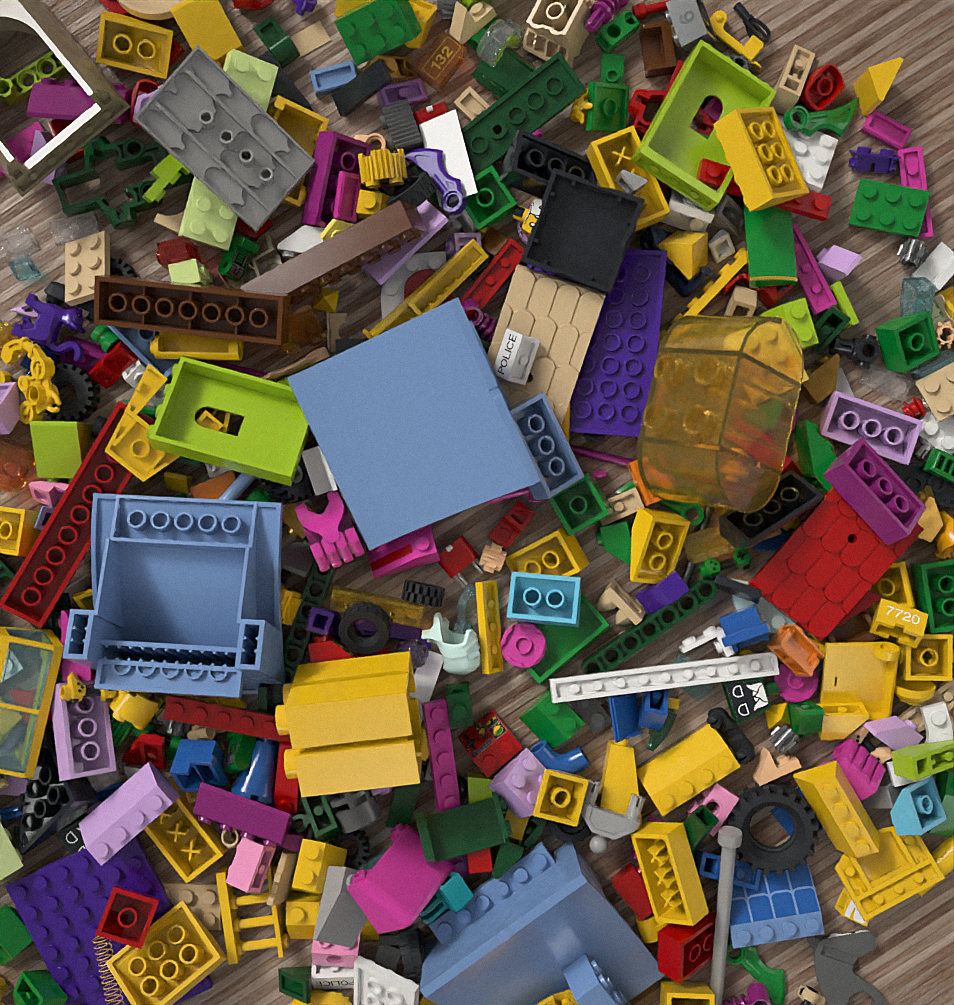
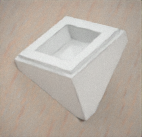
M723 229L718 231L708 242L716 264L736 252L729 233Z

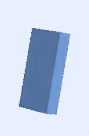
M353 60L309 72L316 96L338 91L357 76Z

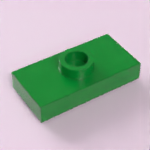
M602 53L600 82L623 84L624 55Z

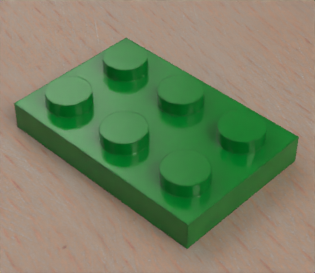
M860 178L848 226L917 239L931 191Z

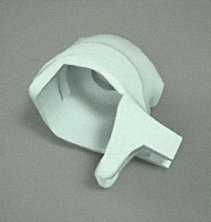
M435 613L432 628L422 630L421 638L427 640L428 643L438 645L444 661L443 669L446 672L465 675L475 671L481 662L480 645L476 633L471 629L466 630V632H452L448 629L450 621L447 618H442L441 613Z

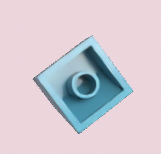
M933 775L902 789L890 812L897 835H922L947 820Z

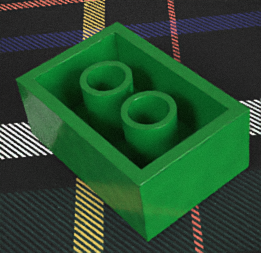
M370 0L342 14L334 21L356 66L415 39L422 32V28L408 0Z
M954 557L910 563L917 610L928 614L924 632L932 634L954 630Z

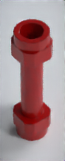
M670 0L645 5L644 2L632 6V14L637 20L646 19V16L649 14L668 10L666 2Z

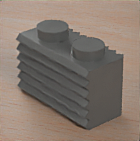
M407 99L381 108L382 116H379L382 129L388 130L389 137H386L390 151L395 150L398 153L397 149H404L405 152L423 148L422 138Z

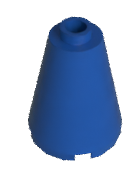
M262 738L261 741L256 740L250 765L247 769L239 771L231 786V793L248 799L252 798L260 802L274 804L279 746L274 745L275 740Z

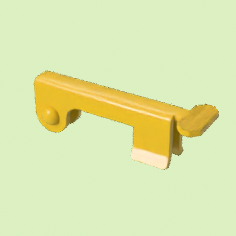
M721 10L716 11L710 17L716 38L739 56L744 54V58L751 61L752 68L760 72L762 66L758 62H753V60L763 49L764 42L755 35H752L743 46L724 30L727 21L726 13Z

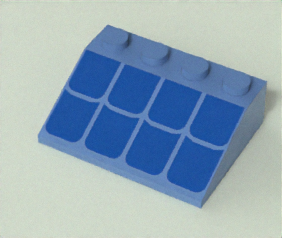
M808 861L804 867L801 864L795 867L796 872L791 873L790 870L782 871L783 876H777V872H769V876L763 875L761 870L758 891L733 884L728 940L733 949L824 934L821 910Z

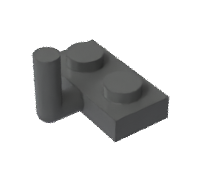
M609 696L568 701L595 734H598L612 722L611 716L602 707L605 702L609 703Z

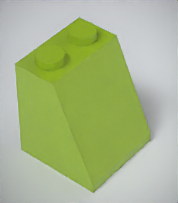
M805 298L782 304L754 316L748 323L750 330L779 315L796 352L819 343Z
M30 421L38 478H46V481L50 483H61V478L69 479L70 483L92 447L91 432L93 425L81 422Z

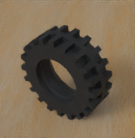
M770 781L768 784L761 786L755 782V787L750 789L748 787L743 788V793L740 796L737 795L739 800L727 819V826H733L742 831L741 846L736 848L739 860L743 864L745 862L748 863L751 870L756 871V869H760L763 871V875L769 876V872H777V876H783L782 871L790 870L791 873L796 872L795 867L799 864L804 867L807 864L806 858L809 855H814V846L819 842L817 830H819L818 823L807 799L803 798L797 789L794 788L792 790L783 782L781 785H778L774 781ZM775 806L786 811L793 820V831L790 838L779 846H766L754 839L750 832V822L757 810L763 807Z

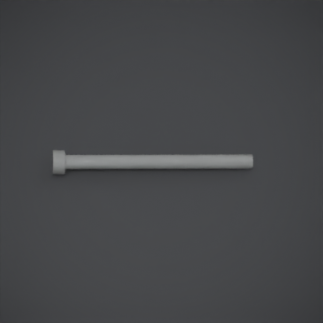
M722 826L718 829L717 841L722 846L710 978V989L715 994V1005H722L735 856L736 848L740 847L742 843V831L733 826Z

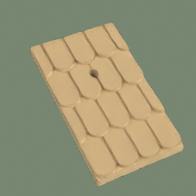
M519 264L516 266L487 356L492 367H494L506 329H511L541 341L530 370L532 376L528 375L525 385L507 381L497 376L510 407L529 396L544 392L560 427L562 426L606 296L605 292Z

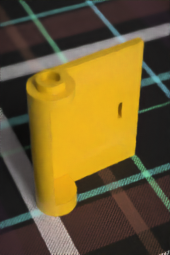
M159 331V335H156L154 340L150 341V352L154 354L156 359H180L183 356L194 360L241 361L244 341Z
M890 642L826 643L819 704L863 703L869 713L867 721L891 717L900 652L899 646Z

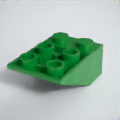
M807 419L796 422L793 432L799 467L803 478L821 493L828 492L833 486L823 474L837 458L833 453L834 448L828 440H823L819 434L820 429L813 421Z
M47 970L22 971L13 990V1005H65L68 998Z

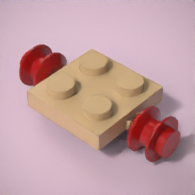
M954 362L916 381L914 384L923 399L920 400L917 397H913L912 403L908 404L904 401V407L901 408L904 415L915 418L919 414L925 417L926 408L928 407L937 423L953 416Z

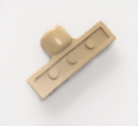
M954 674L952 675V681H944L936 687L932 698L924 701L922 704L912 705L900 714L898 718L902 721L910 720L919 727L916 731L920 733L926 730L920 707L943 701L947 706L954 738V718L950 715V711L954 707Z

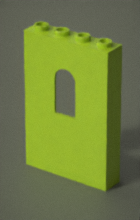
M700 39L690 51L631 162L709 212L719 204L734 173L730 167L722 185L717 190L708 187L696 179L699 162L703 158L730 166L726 161L722 144L716 137L715 128L709 138L706 139L689 127L704 98L714 96L721 101L723 111L718 119L720 120L735 109L769 107L777 91L770 87L768 83L755 77L749 70L736 64L730 57L717 51L711 44Z
M181 356L179 363L173 366L171 383L165 386L164 401L157 406L155 424H151L148 429L147 438L150 440L151 447L291 486L310 431L309 424L291 387ZM209 407L242 416L244 419L238 436L199 426L195 421V414L201 408Z

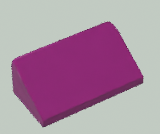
M69 335L61 341V344L67 341L78 342L84 350L83 357L80 361L75 362L73 360L75 352L69 350L66 353L60 354L59 361L91 371L106 353L100 345Z

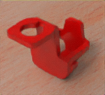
M742 273L724 287L722 295L724 297L733 291L735 285L739 286L741 282L749 288L748 274ZM793 284L785 285L787 289L780 294L778 290L784 285L749 289L757 291L758 300L767 309H770L791 291Z

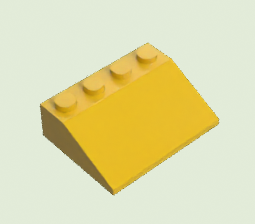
M774 107L735 109L713 124L716 130V137L721 142L725 151L726 161L733 170L734 180L743 194L744 204L750 212L763 210L810 193Z
M182 900L150 926L142 949L126 945L105 963L131 1005H173L228 958L216 939L186 902Z

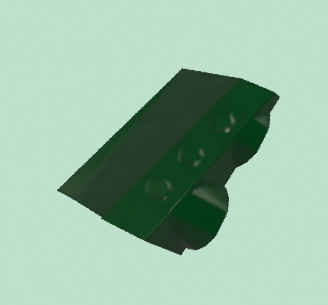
M499 39L471 74L478 84L490 89L497 100L530 75L536 68V66L508 46L504 48L501 58L495 64L500 51L505 46Z

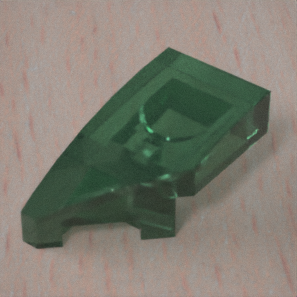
M668 709V716L661 731L648 730L650 737L646 749L654 751L666 738L677 716L673 710Z

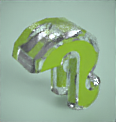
M507 18L506 21L503 19L496 20L482 36L476 49L477 55L491 67H494L503 55L506 47L515 49L524 41L525 29L511 18Z

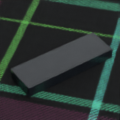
M384 59L375 61L332 95L340 116L346 117L393 81Z

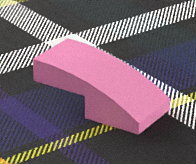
M34 481L29 484L33 500L54 507L60 501L69 484Z

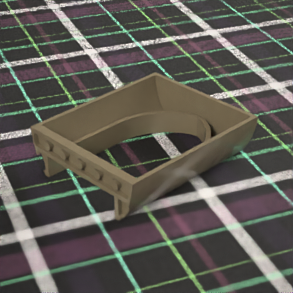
M0 0V43L14 31L26 32L42 39L95 102L90 109L24 164L20 162L0 136V169L23 197L129 109L130 105L42 0Z

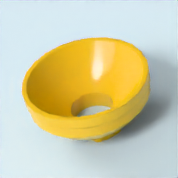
M896 677L894 693L900 698L901 702L909 705H919L932 698L935 694L936 685L932 681H910Z

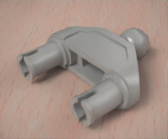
M587 779L589 783L581 815L590 830L597 834L590 841L591 851L595 854H602L608 848L606 837L615 840L640 828L641 819L639 817L646 799L642 796L637 797L636 794H631L627 812L623 814L597 806L595 801L601 783Z

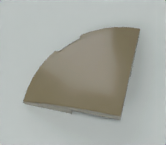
M269 231L261 235L254 242L260 248L257 255L252 254L246 266L245 275L240 280L241 286L285 263Z

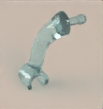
M468 584L458 600V621L454 626V630L458 634H465L466 630H472L473 628L472 623L466 621L467 604L476 595V586Z

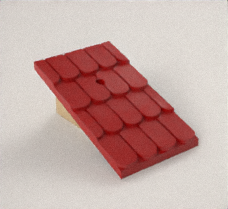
M832 487L824 496V499L812 509L747 585L761 590V597L817 641H822L841 619L852 610L871 586L882 577L895 560L900 558L924 528L916 523L909 536L886 545L839 492Z

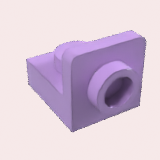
M480 233L452 234L445 244L449 260L472 239L482 248Z

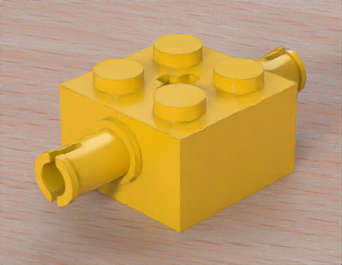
M924 632L917 648L897 642L898 638H896V645L900 648L896 677L910 681H952V663H954L952 634Z

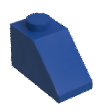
M669 689L642 692L639 706V727L661 731L668 716Z

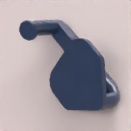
M650 225L640 237L641 250L662 251L658 245L672 235V233L655 225ZM667 256L665 280L682 297L692 295L713 274L711 269L702 266L699 274L691 282H688L673 266L675 264Z

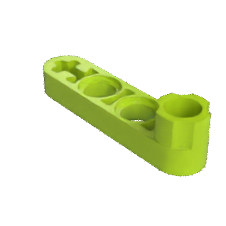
M50 51L8 79L0 77V99L8 105H16L31 95L33 84L29 87L24 86V79L27 76H34V83L41 81V78L57 79L67 73L68 69L54 52ZM55 59H57L58 62L61 64L60 67H59V65L54 61ZM48 63L53 64V71L50 74H44V65ZM17 83L23 89L22 91L16 86Z

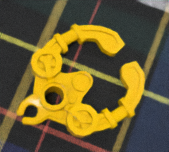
M22 337L21 339H15L6 343L2 348L0 357L6 364H14L18 359L20 351L21 353L28 352L27 356L32 360L30 365L32 376H20L18 379V387L26 397V401L19 405V420L25 424H30V421H41L45 410L51 413L59 412L60 408L53 407V405L59 406L62 402L59 398L57 387L51 382V378L55 374L54 361L46 356L38 344H32L28 337ZM0 371V383L11 382L10 373Z

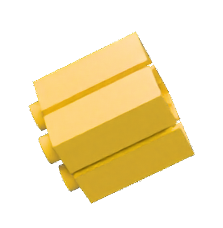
M410 651L298 665L293 683H286L283 686L284 705L276 706L275 719L278 734H290L292 749H286L284 753L285 773L287 779L298 778L301 797L420 783L423 730L418 698H410V693L416 692Z

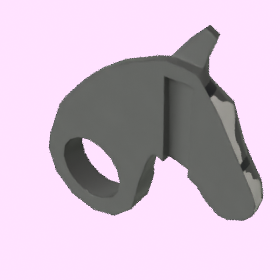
M858 930L846 933H832L819 940L814 936L806 937L814 950V967L818 985L829 1005H847L849 998L854 993L860 991L870 994L871 1005H883V999L877 988L852 971L853 964L858 957L875 949L876 941L871 932L868 930Z

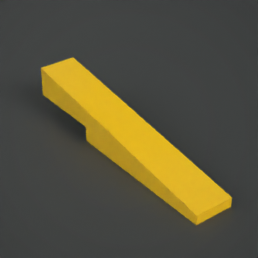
M472 239L372 328L369 333L374 338L436 308L489 256Z

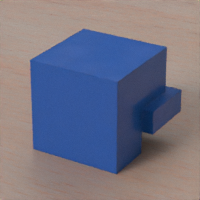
M756 603L724 614L719 618L725 636L721 638L724 648L732 646L733 651L736 652L740 648L754 643L770 640L768 633L770 632L769 624L767 621H763Z
M181 739L170 770V774L181 791L198 792L201 782L214 787H225L228 780L222 766V760L225 756L217 741Z

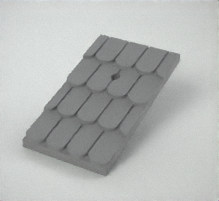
M198 45L134 116V120L151 137L162 145L168 153L199 179L204 186L255 232L261 228L315 164V160Z

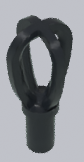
M738 2L733 9L743 20L749 38L754 34L764 42V45L767 44L771 37L770 29L761 20L750 14L741 2ZM753 26L762 34V36L765 38L764 40L758 35Z

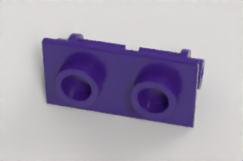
M858 146L857 150H849L850 153L854 154V158H850L848 167H851L852 170L870 171L871 163H874L873 172L890 174L895 172L897 167L894 159H901L900 156L894 154V150L880 149V153L871 152L872 148Z

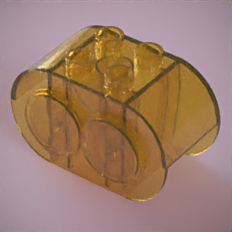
M687 315L678 319L670 326L659 346L637 442V461L640 475L645 486L654 496L664 500L743 513L758 511L770 501L780 481L804 373L802 347L795 330L787 321L779 317Z

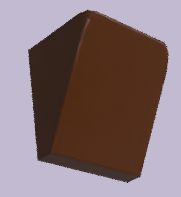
M491 227L481 239L482 249L494 259L508 242L509 238Z

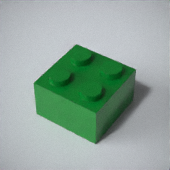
M592 472L584 474L585 477L549 498L569 536L580 532L614 512Z

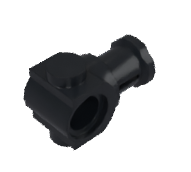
M837 335L830 342L829 354L846 355L848 360L856 363V367L870 369V364H873L880 354L879 341L876 340V336L862 335V339L853 338L852 340L843 339ZM864 346L870 351L869 357L863 355L862 349Z

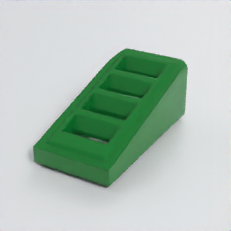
M938 448L932 449L923 470L954 483V476H952L954 456ZM940 459H944L940 469H938L937 466ZM951 462L947 473L944 472L947 463Z

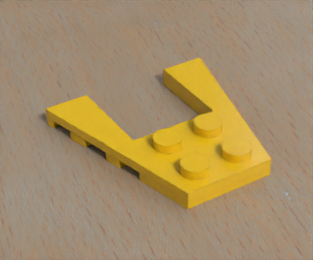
M151 364L147 365L105 449L109 456L142 482L180 457L153 449L150 440L147 438L150 425L137 415L168 380ZM206 410L196 420L199 426L215 431L224 426Z

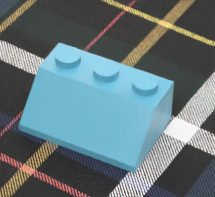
M512 572L507 618L510 621L579 627L581 608L580 577Z

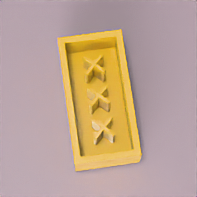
M633 125L591 142L586 154L600 187L613 188L624 192L616 181L618 174L622 170L648 180L646 185L633 195L645 199V205L635 231H638L664 220L670 213V209L656 177L631 162L641 143Z
M171 777L167 781L180 797L147 825L144 830L187 884L222 857L228 848L222 843L221 836L212 824H205L197 820L199 816L193 813L194 801L186 791H181L174 778Z
M645 822L638 830L630 833L655 920L656 922L694 926L709 913L684 824Z

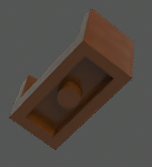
M668 21L643 24L639 35L645 78L672 75L676 68L671 25Z
M863 611L840 627L836 625L825 638L828 643L872 642L880 638V636L870 633L872 619L867 612Z

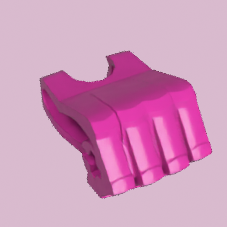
M337 490L327 493L329 503L322 514L308 511L304 503L295 507L298 519L304 529L321 572L330 569V564H332L333 568L341 566V559L347 563L354 559L353 554L358 557L365 553Z
M855 740L841 741L833 747L832 757L834 760L827 761L821 765L837 760L859 800L862 801L877 791L886 769L883 765L877 763L878 760L875 756L868 755L869 752L863 746L858 747L859 745Z

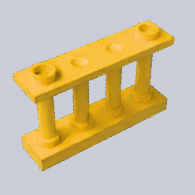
M275 860L271 861L265 879H268L269 892L240 897L234 895L233 886L226 883L230 865L221 866L216 872L228 965L237 964L245 951L277 947L279 958L283 957L286 949L289 948L290 942L288 933L285 934L281 903L271 906L273 915L240 919L236 914L238 906L266 903L268 901L278 866H275ZM274 924L275 938L247 942L240 940L239 932L241 929Z

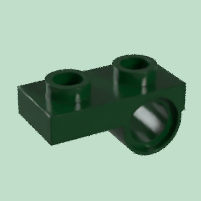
M272 15L254 28L256 35L282 69L300 56L287 33H284Z

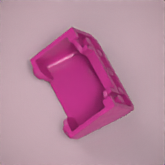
M400 823L391 830L392 834L389 839L393 844L372 869L366 871L362 869L354 874L352 877L353 881L346 888L379 934L404 929L411 925L454 868V863L451 859L427 865L420 835L408 824L403 825Z

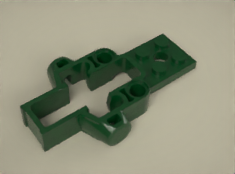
M104 136L94 137L84 145L85 169L52 179L62 204L63 213L68 218H72L100 209L114 229L121 230L134 226L137 223V213L156 208L164 200L163 196L159 202L154 200L148 203L142 198L157 179L125 187L126 196L134 200L131 203L122 205L123 211L117 212L115 208L109 209L107 207L109 202L104 195L70 205L65 189L98 179L99 175L95 170L96 162L118 156L114 160V164L118 170L123 171L154 161L156 166L170 153L158 142L144 146L143 142L136 137H130L114 143H110ZM134 148H141L138 154H131ZM101 149V153H95L96 150ZM179 170L178 172L181 176L173 185L169 182L164 190L193 182L194 175L191 172L185 175Z

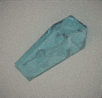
M926 277L903 278L900 295L901 317L923 311H930L932 317L936 285Z

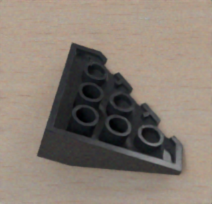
M47 723L34 778H23L27 779L28 783L26 792L20 793L18 812H22L21 825L15 826L14 838L20 854L25 855L85 813L97 801L87 777L64 781L59 780L55 737Z

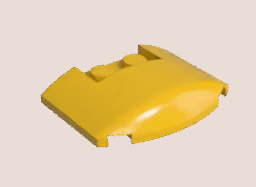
M894 826L877 830L879 833V852L859 858L843 853L839 863L836 864L834 869L864 921L945 879L920 835H897Z

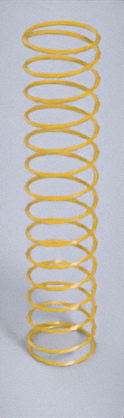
M97 936V937H95V938L93 939V943H100V942H103V941L94 942V941L98 940V939H96V938H98V937H100V936ZM109 941V943H101V944H98V945H96L95 947H97V946H99V945H102V944L108 945V944H110V941ZM107 948V949H101V950H99V951H102V950H107V951H109V950H112V949H111V948H110V949ZM113 979V980H111V981H109V982H106V983H103V981L101 982L102 984H107V985H105L104 987H106V986H108V985H111V984H116V985L118 984V983H110V982L114 981L115 979ZM112 986V987L106 988V989H104V990L110 989V990H108V991L116 990L115 992H117L118 990H120V987H119V989H111V988L114 987V986ZM105 999V1001H111V1002H109L108 1004H110V1003H112V1002H115V1001H112V1000H114V999H111V1000H106V999Z

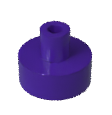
M292 0L297 6L295 12L301 16H304L305 11L313 12L317 4V0Z

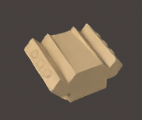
M537 0L526 21L528 29L524 35L523 49L545 61L549 60L557 52H560L569 66L573 68L574 57L580 55L582 45L589 35L588 30L584 28V24L591 16V6L597 1Z

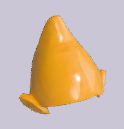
M941 510L939 512L943 526L935 536L938 551H935L934 554L936 557L946 559L951 558L950 553L954 552V518L949 516L944 510Z

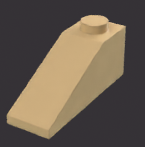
M796 44L774 88L777 92L769 106L774 107L775 112L782 115L793 108L799 99L815 57V53Z

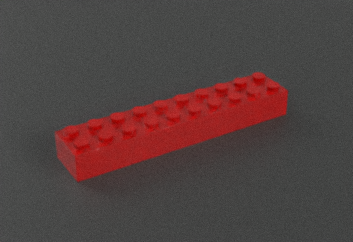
M122 400L116 404L0 600V608L39 628H42L47 622L91 547L93 493L122 495L133 476L130 471L105 452L128 405ZM140 411L137 414L147 424H155L156 420Z

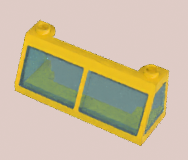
M0 626V774L21 778H34L64 646L52 630Z

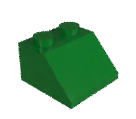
M492 165L473 177L477 193L465 197L467 200L465 210L478 231L500 223L514 213L517 203L505 184L499 182L500 176Z
M930 311L893 318L875 328L886 370L905 373L940 354Z
M550 687L519 717L541 741L546 740L552 749L569 740L585 724L582 717L566 701L552 703Z
M6 903L0 908L1 966L12 960L33 941L27 927L18 918L17 910L12 906L8 907Z

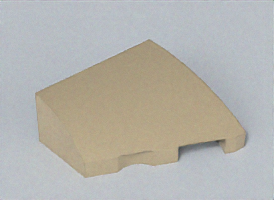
M286 848L283 849L266 905L274 906L280 904L289 897L299 852Z

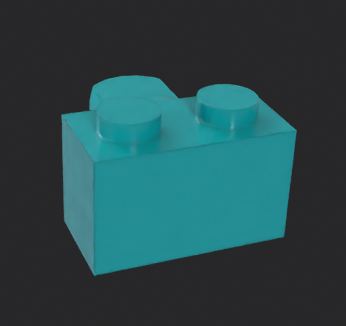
M451 871L419 916H421L425 924H429L447 909L455 912L463 910L468 906L469 900L474 895L460 874Z

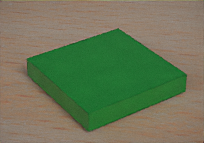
M596 81L588 82V102L592 103L593 107L587 109L586 131L615 133L627 128L630 85Z

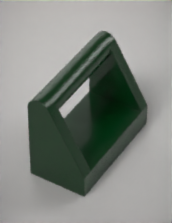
M509 837V843L495 846L492 856L493 878L499 879L522 857L524 851L523 837L522 840Z

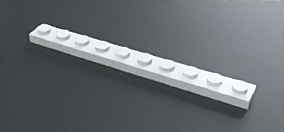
M770 651L549 679L552 703L779 675L777 656Z

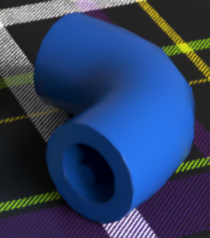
M546 740L536 743L529 750L546 769L577 774L591 766L588 757L580 746H577L568 753L559 754L550 747Z

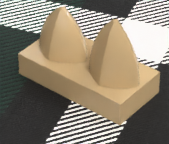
M615 580L607 585L597 604V611L604 612L616 607L619 608L616 615V625H629L632 623L637 625L642 621L645 614L640 605Z

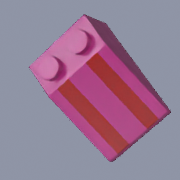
M431 524L372 550H368L366 546L374 579L440 561Z

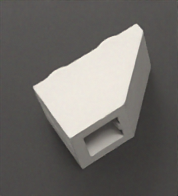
M304 225L281 241L277 249L283 254V257L292 259L322 243L323 240L319 235L325 228Z

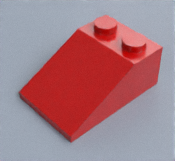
M716 911L705 915L694 926L669 923L658 932L657 955L659 972L681 984L712 960Z

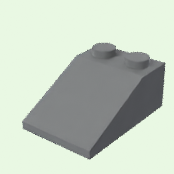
M328 866L313 936L314 941L353 948L368 919L346 889L353 881L352 877L359 870Z

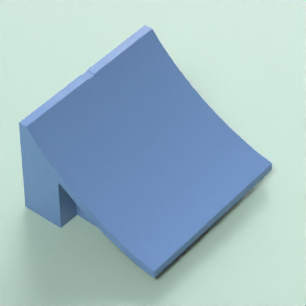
M458 297L287 378L368 550H372L398 537L478 504L541 481L510 414L508 400L472 320H468Z
M93 493L91 574L94 610L70 609L62 658L97 670L94 688L99 690L241 698L243 682L284 685L286 675L281 620L283 504Z
M540 842L523 854L499 879L491 877L473 890L474 896L469 900L466 908L458 912L447 909L433 922L429 923V927L436 936L425 943L420 991L425 998L438 1005H536L550 995L570 989L562 970L584 954L591 961L596 960L603 971L601 974L609 976L615 985L613 989L615 991L620 990L627 1002L665 975L658 971V960L605 897L597 873L576 844H572V842L563 844L553 852V858L545 845Z

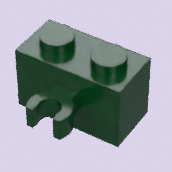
M326 795L301 797L307 814H298L292 818L295 823L303 821V826L296 829L299 834L307 832L310 826H312L314 834L320 842H325L342 834Z

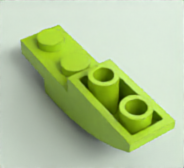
M169 154L150 172L157 180L142 198L148 203L154 200L159 202L166 194L164 190L169 182L173 185L181 176L178 171L181 170L185 175H188L190 171Z

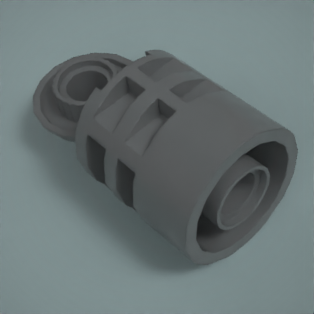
M370 789L326 794L342 833H350L363 828L382 815L379 804Z

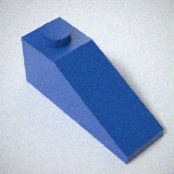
M696 850L693 853V859L698 875L719 880L721 856ZM735 860L733 884L758 891L761 870L756 869V871L750 869L749 864H743Z

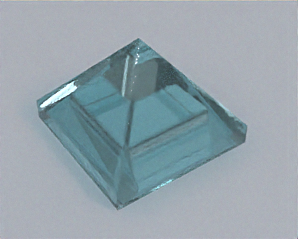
M31 256L8 262L18 282L41 276Z

